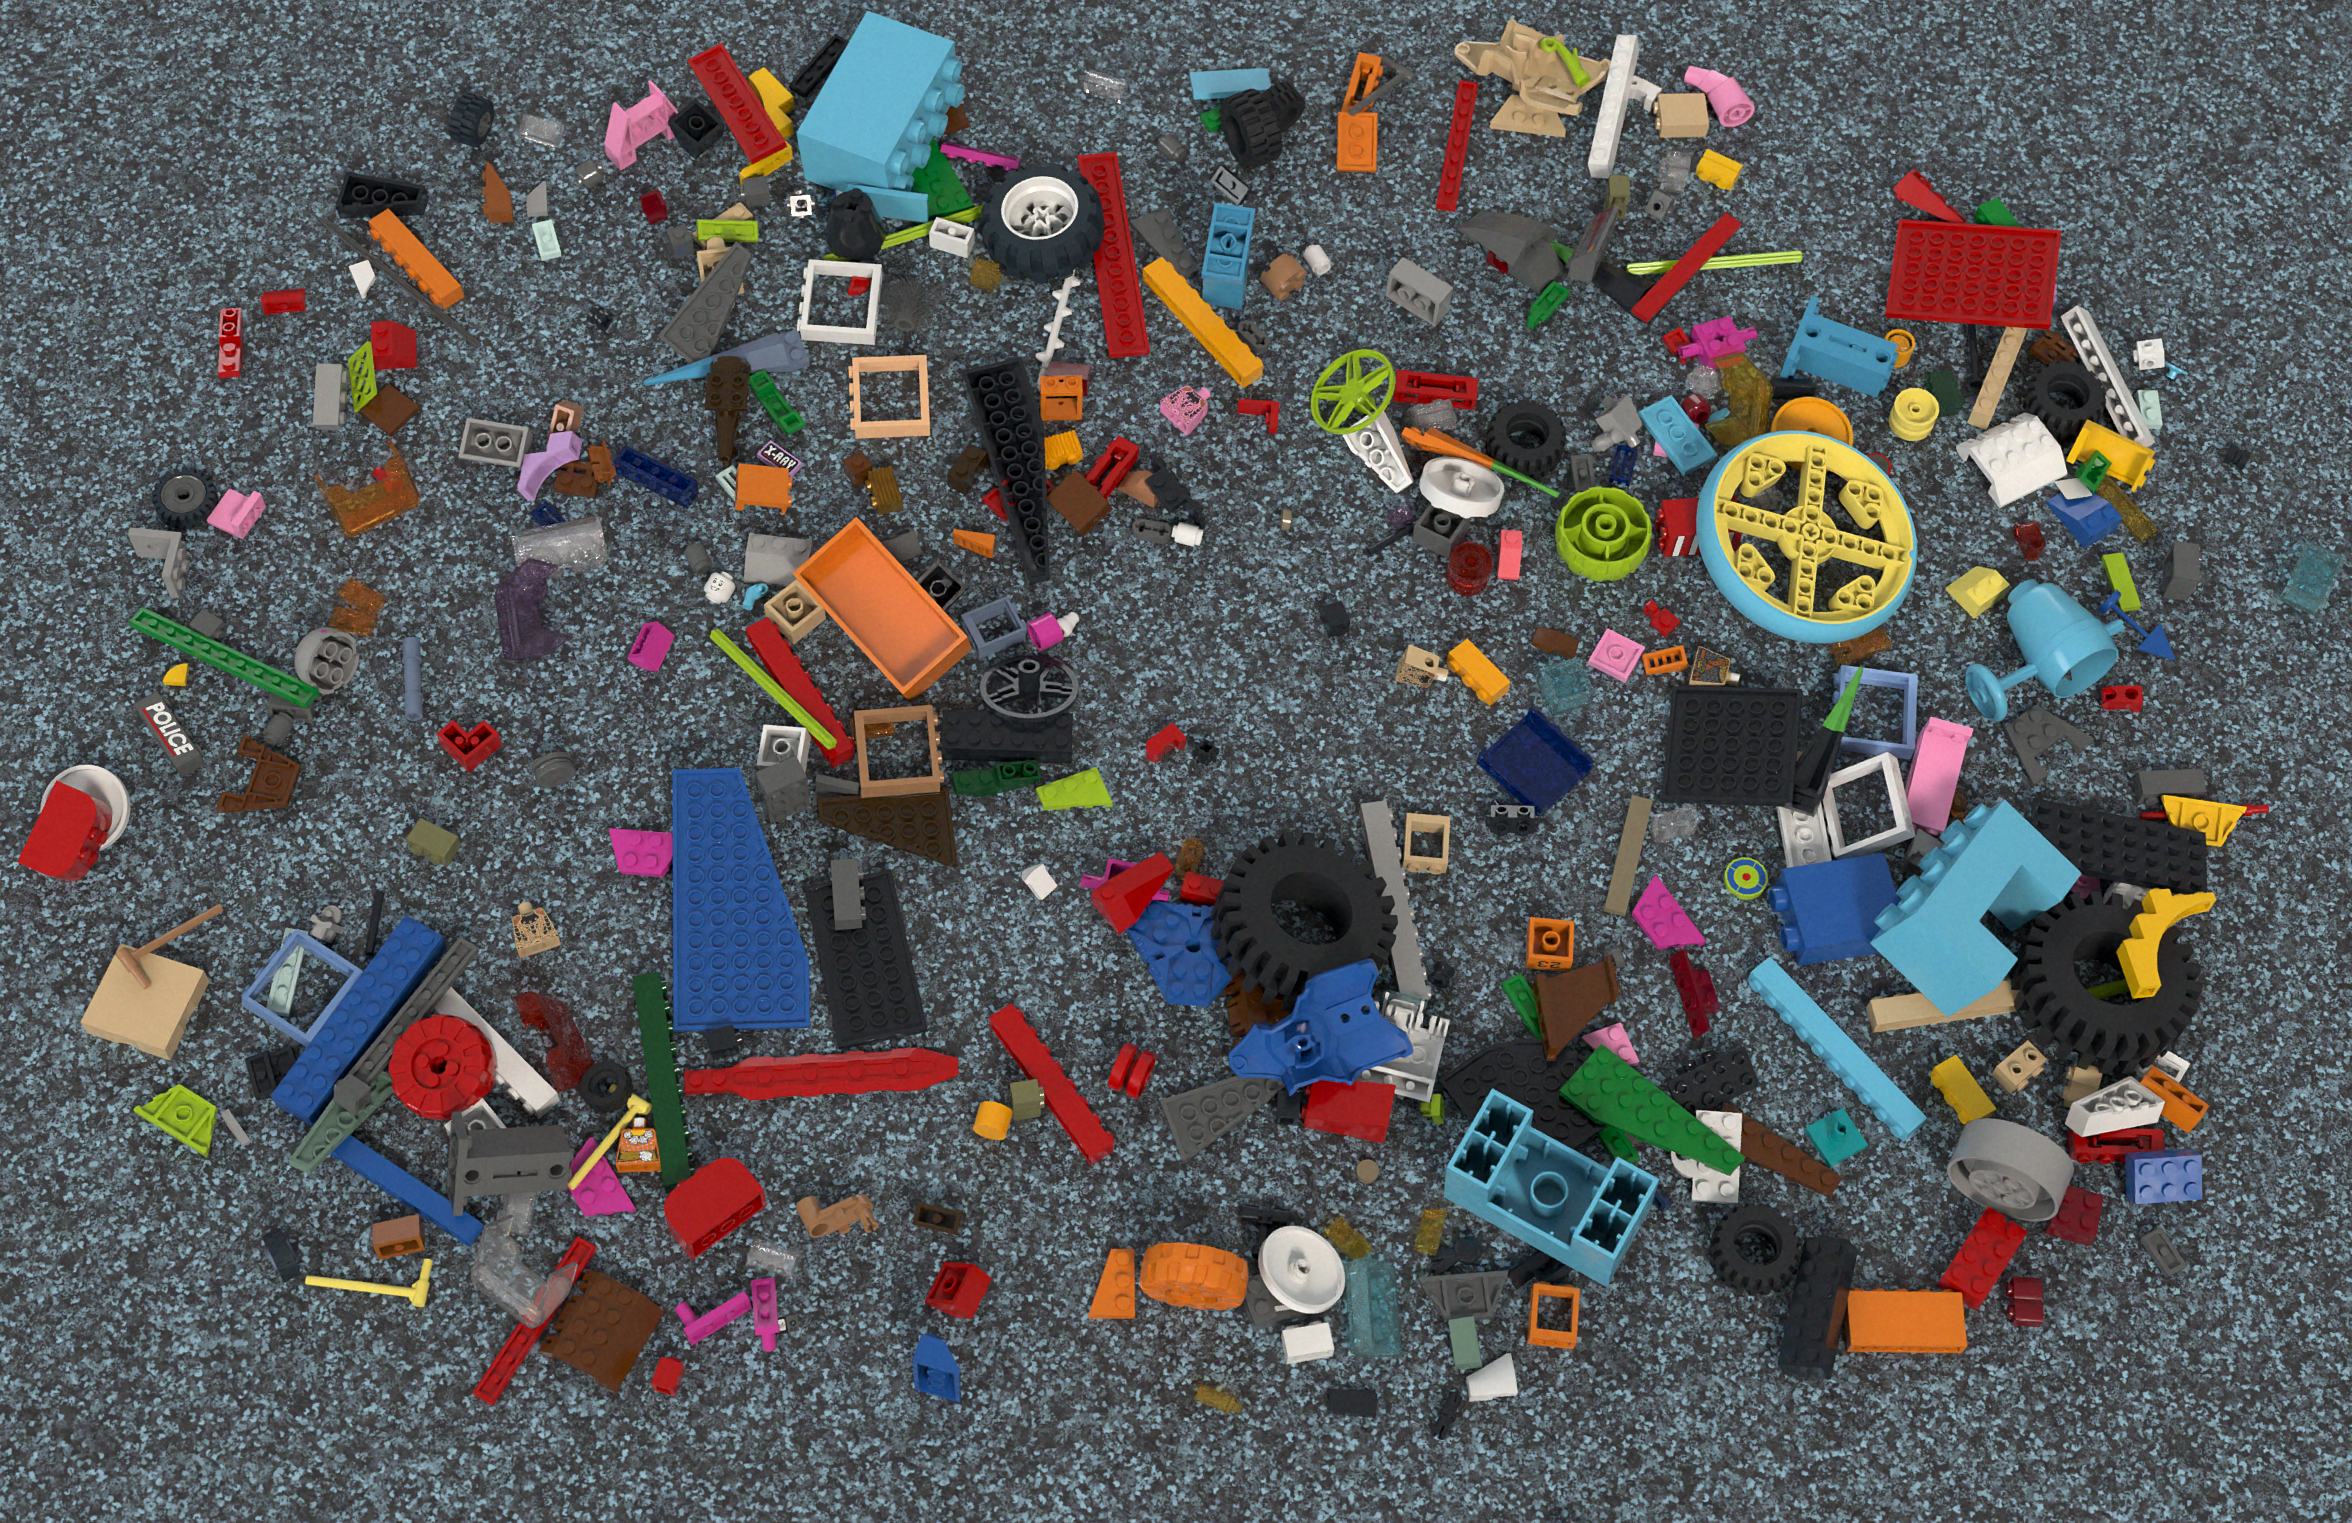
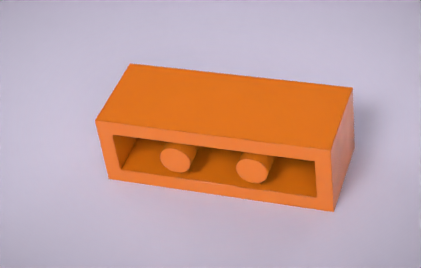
M2153 1065L2139 1081L2165 1101L2161 1115L2188 1134L2201 1120L2209 1107L2207 1103Z

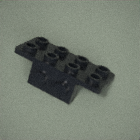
M1154 453L1149 455L1154 474L1144 480L1145 485L1169 514L1182 506L1199 528L1204 529V520L1206 519L1202 513L1204 510L1197 500L1194 502L1190 498L1191 493L1186 486L1181 487L1178 483L1179 479L1173 471L1169 472L1166 469L1167 465L1161 456L1156 457Z
M1737 1046L1725 1053L1709 1050L1702 1053L1701 1057L1696 1060L1692 1059L1682 1063V1067L1676 1069L1678 1076L1669 1080L1667 1087L1672 1099L1696 1117V1110L1709 1111L1757 1087L1759 1082L1746 1048L1744 1046Z

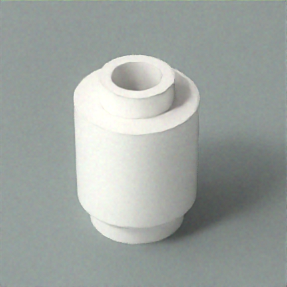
M1310 245L1305 249L1303 257L1313 272L1322 275L1331 268L1330 260L1320 245Z
M1179 522L1178 525H1174L1171 537L1175 538L1176 543L1193 547L1195 545L1200 546L1204 530L1199 529V526Z

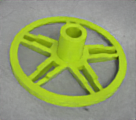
M1361 349L1349 352L1332 362L1321 374L1312 392L1311 412L1316 423L1329 433L1344 435L1357 432L1374 422L1386 409L1394 393L1396 377L1390 361L1377 351ZM1359 358H1375L1385 366L1376 369L1362 378ZM1347 363L1346 385L1323 387L1331 374ZM1389 376L1387 394L1378 408L1375 404V399L1369 392L1382 384V381ZM1330 391V392H1339V393H1321V392ZM1319 399L1339 401L1327 424L1319 413ZM1353 408L1360 414H1367L1369 416L1368 419L1358 425L1338 428L1342 421L1346 420ZM1372 409L1375 410L1374 414L1370 412Z

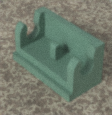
M1474 1316L1448 1320L1455 1366L1459 1367V1370L1483 1368Z

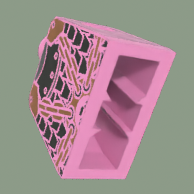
M1185 386L1161 400L1160 412L1188 436L1207 414L1208 403L1206 400L1211 396L1210 392L1205 387L1196 392L1190 386Z

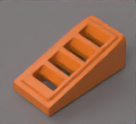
M953 529V543L988 558H993L995 535Z
M1683 645L1642 654L1646 675L1689 669ZM1675 656H1679L1680 661L1676 662ZM1666 657H1671L1672 663L1668 664ZM1658 658H1662L1664 665L1659 666ZM1650 659H1654L1655 667L1651 668Z

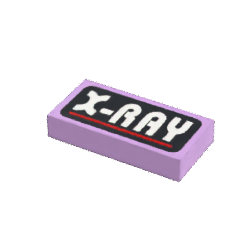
M771 440L757 453V458L770 467L789 468V477H793L803 466L800 460Z

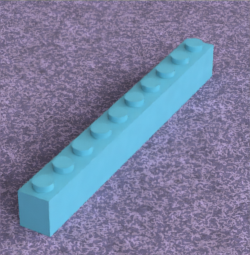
M1771 957L1751 971L1747 981L1752 990L1758 992L1764 998L1766 1004L1780 1014L1782 1021L1789 1024L1795 1030L1797 1036L1811 1046L1813 1053L1820 1056L1826 1062L1828 1068L1842 1078L1845 1086L1852 1089L1858 1095L1859 1100L1874 1111L1876 1118L1884 1122L1895 1137L1900 1138L1904 1142L1923 1126L1927 1117Z

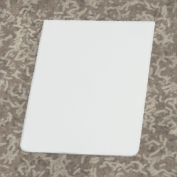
M2078 478L2054 481L2066 499L2092 496L2086 485Z

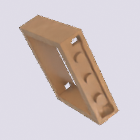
M932 705L854 711L861 798L940 792V782H944L943 770H939L938 764H942L941 751H937L936 745H940L939 732H935L934 726H938L937 713H933ZM927 719L932 776L869 781L864 724Z

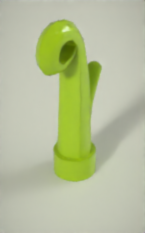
M1546 37L1541 40L1540 47L1544 52L1551 53L1557 50L1572 74L1573 81L1578 88L1590 82L1591 77L1586 70H1583L1579 61L1577 48L1573 49L1572 55L1555 38Z

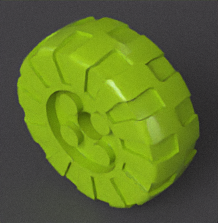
M1602 486L1591 487L1589 490L1573 495L1567 505L1563 506L1555 528L1556 549L1561 560H1564L1569 566L1568 568L1577 575H1582L1589 580L1598 582L1603 580H1620L1625 578L1627 574L1635 572L1643 563L1649 551L1652 536L1651 520L1649 514H1646L1644 511V506L1641 502L1621 489L1614 487L1602 488Z

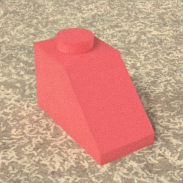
M1501 530L1498 542V579H1519L1522 531Z

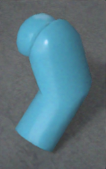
M759 583L749 587L746 591L742 607L746 610H752L754 601L766 595L768 586L765 583Z

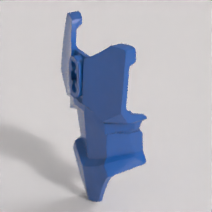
M1366 959L1326 971L1306 981L1304 991L1297 997L1292 1014L1275 1025H1271L1269 1022H1255L1243 1039L1229 1052V1064L1231 1069L1240 1078H1270L1282 1081L1289 1096H1292L1297 1088L1320 1080L1345 1082L1352 1085L1357 1076L1363 1071L1396 1058H1405L1413 1054V1045L1406 1031L1400 1029L1379 1013L1371 996L1373 985L1379 976V971L1373 959ZM1364 1005H1368L1370 1007L1367 1010L1361 1009ZM1342 1014L1349 1015L1347 1018L1341 1017Z

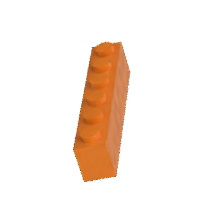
M389 208L368 221L370 225L369 233L375 241L379 240L384 251L393 255L397 265L405 268L407 275L417 281L419 288L429 294L430 299L435 305L439 304L445 310L464 297L461 285Z

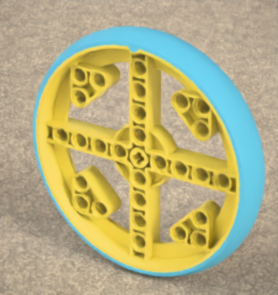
M1797 430L1775 431L1756 436L1739 444L1723 456L1710 472L1701 491L1697 507L1696 531L1699 549L1708 573L1724 597L1740 613L1758 626L1774 634L1807 643L1827 644L1854 639L1869 633L1889 619L1900 607L1910 589L1917 563V538L1910 511L1899 490L1888 475L1866 455L1842 441L1814 432ZM1785 461L1802 462L1798 505L1784 515L1731 501L1738 485L1740 492L1744 496L1753 497L1774 485L1786 471ZM1826 469L1848 481L1838 496L1840 502L1856 523L1864 529H1869L1879 520L1885 543L1836 529L1832 519L1822 511ZM1728 529L1778 543L1782 553L1792 561L1788 605L1765 592L1774 581L1775 574L1756 548L1749 543H1745L1734 553ZM1830 557L1883 570L1877 586L1874 579L1870 576H1860L1839 589L1829 600L1828 606L1832 612H1813L1817 565L1825 562Z

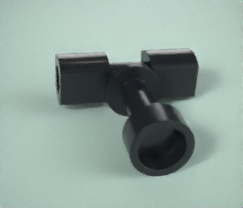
M1243 1204L1241 1221L1254 1222L1255 1227L1259 1228L1258 1243L1252 1247L1253 1258L1258 1259L1260 1248L1267 1239L1268 1229H1272L1273 1225L1287 1226L1289 1210L1273 1208L1272 1211L1259 1210V1206Z

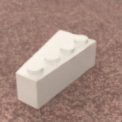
M2129 1076L2073 1102L2065 1124L2075 1133L2084 1137L2156 1123L2159 1120L2165 1101L2132 1076Z

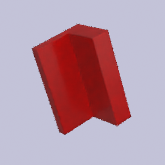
M305 288L263 292L261 305L264 314L306 311Z

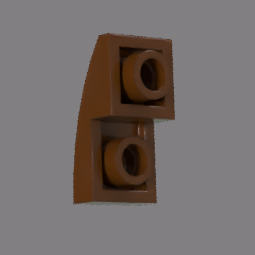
M1544 627L1535 628L1531 645L1547 654L1554 651L1570 661L1575 657L1579 644L1577 639Z

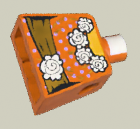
M645 1118L633 1119V1129L622 1130L616 1157L618 1173L661 1171L655 1129H647V1120Z

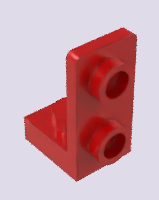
M1250 398L1238 399L1237 413L1266 415L1265 425H1269V433L1277 434L1279 402L1253 400Z

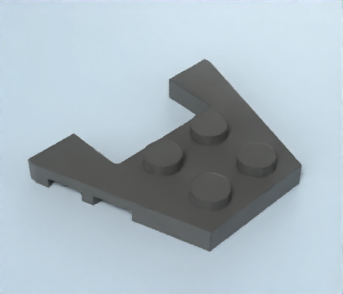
M2037 705L2027 710L2003 730L2014 754H2017L2022 764V770L2026 771L2029 777L2028 781L2032 787L2044 780L2049 774L2035 758L2053 744L2064 738L2080 753L2094 741V738Z

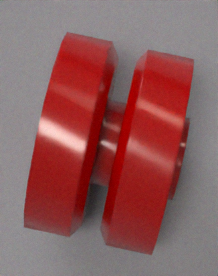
M1126 1042L1112 1068L1108 1088L1120 1092L1126 1085V1095L1138 1100L1149 1082L1157 1054L1144 1050L1138 1057V1046Z

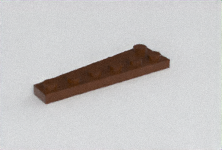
M1727 1102L1720 1111L1742 1113ZM1742 1113L1740 1153L1745 1156V1160L1754 1161L1762 1165L1764 1169H1771L1782 1174V1177L1797 1182L1801 1186L1825 1197H1831L1842 1180L1841 1176Z

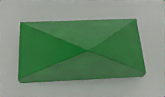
M2096 450L2074 474L2094 492L2112 463Z

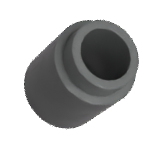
M1171 134L1162 135L1157 142V149L1168 159L1176 163L1180 162L1187 153V150L1184 149L1185 146Z
M691 543L685 548L683 555L694 572H697L698 575H703L711 570L712 560L701 543Z
M283 712L274 715L263 731L265 741L271 745H281L293 728L294 720Z

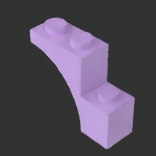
M573 431L550 434L546 452L524 454L517 487L518 491L527 501L536 499L540 486L554 470L568 462L579 460L582 441Z

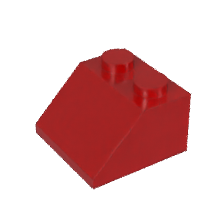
M394 321L371 322V347L375 370L417 367L416 330Z
M944 1262L924 1303L956 1318L972 1319L992 1278L974 1264Z

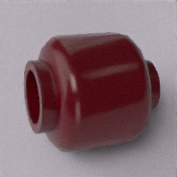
M1698 393L1687 396L1681 404V408L1693 423L1705 422L1711 413L1710 404L1703 395Z

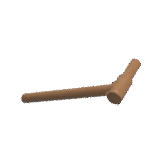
M217 904L137 950L133 951L124 947L117 951L115 955L127 971L133 974L142 988L146 989L151 983L139 968V958L223 912V908L220 904Z

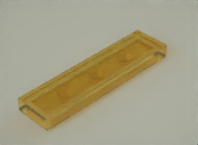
M2105 474L2094 493L2113 505L2123 517L2121 522L2140 543L2157 534L2158 529L2115 482Z

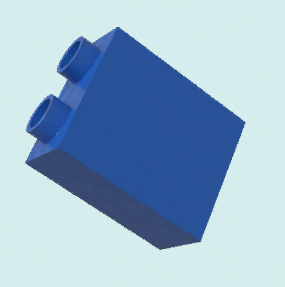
M1884 853L1783 868L1775 886H1770L1768 889L1770 907L1774 913L1782 912L1785 926L1780 927L1782 948L1785 952L1793 951L1797 966L1880 953L1870 944L1881 929L1874 923V920L1889 904L1894 903L1896 906L1899 904Z

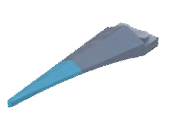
M796 329L781 334L774 333L650 378L643 383L645 386L707 377V373H710V363L712 361L713 363L717 362L718 357L721 356L741 358V362L745 364L748 362L751 365V373H757L763 369L766 372H791L809 367L810 363L799 332Z

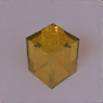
M976 258L970 272V285L993 292L996 284L999 285L1002 279L1000 264Z

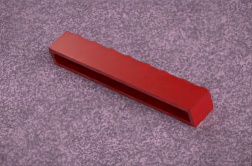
M766 617L746 627L747 640L773 680L837 740L836 747L828 750L808 731L831 768L855 757L854 748L856 745L852 737L846 736L842 722L834 718L832 707L829 703L825 704L822 699V692L811 683L813 681L807 670L803 671L799 657L791 653V646L786 638L782 639L780 636L781 632L775 622L772 623Z
M1011 1003L989 1017L990 1028L1027 1079H1037L1038 1086H1043L1045 1104L1090 1166L1113 1152L1115 1140L1108 1130L1104 1131L1096 1113L1092 1114L1088 1109L1089 1104L1085 1097L1078 1095L1075 1091L1076 1086L1071 1078L1064 1076L1060 1063L1057 1060L1053 1061L1045 1043L1041 1044L1037 1039L1038 1034L1034 1027L1026 1024L1023 1012L1019 1008L1016 1009Z

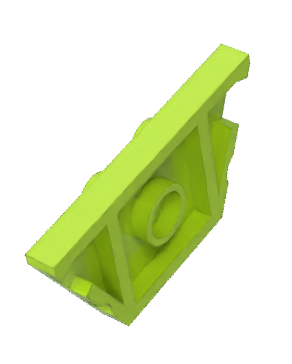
M178 1084L169 1089L168 1092L155 1096L153 1101L142 1107L138 1105L133 1109L137 1115L203 1156H208L218 1112L217 1107Z

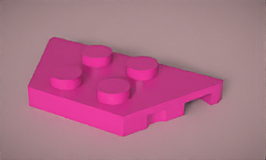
M609 829L618 869L622 874L652 877L665 876L670 869V865L673 863V833Z
M1655 875L1634 908L1632 917L1656 949L1681 948L1691 944L1704 945L1706 942L1704 937L1657 875Z
M593 1137L587 1140L569 1165L571 1166L572 1177L598 1147ZM604 1155L574 1190L567 1186L584 1217L596 1216L598 1214L612 1215L614 1212L623 1211L633 1213L636 1211Z

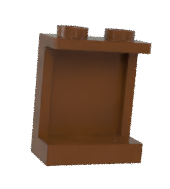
M1077 470L1067 474L1063 482L1058 487L1052 488L1047 496L1048 503L1075 528L1082 538L1113 510L1109 502Z

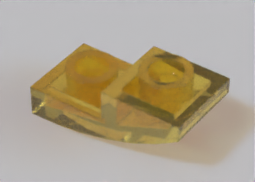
M1341 1216L1322 1232L1355 1264H1359L1374 1249L1359 1231L1356 1233Z

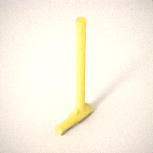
M612 1084L609 1092L613 1093L617 1085ZM632 1093L631 1098L627 1102L629 1110L568 1182L567 1186L570 1189L574 1190L636 1115H647L651 1111V1103Z
M423 1260L419 1280L411 1288L311 1275L306 1276L305 1284L409 1297L412 1305L424 1307L430 1285L428 1281L433 1260Z

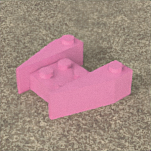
M651 80L648 81L650 96L642 99L635 106L624 111L616 102L613 103L604 145L606 156L620 171L637 161L635 148L660 132L668 140L675 137L668 122L679 112Z

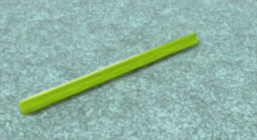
M983 205L941 219L957 224L979 219ZM935 220L886 235L881 250L929 235ZM833 253L824 255V261L845 262L851 260L842 256L838 258Z
M1796 250L1711 257L1700 270L1801 262L1802 252ZM1679 260L1630 263L1626 265V271L1634 275L1667 273Z
M720 629L711 631L710 639L828 750L836 747L837 740Z

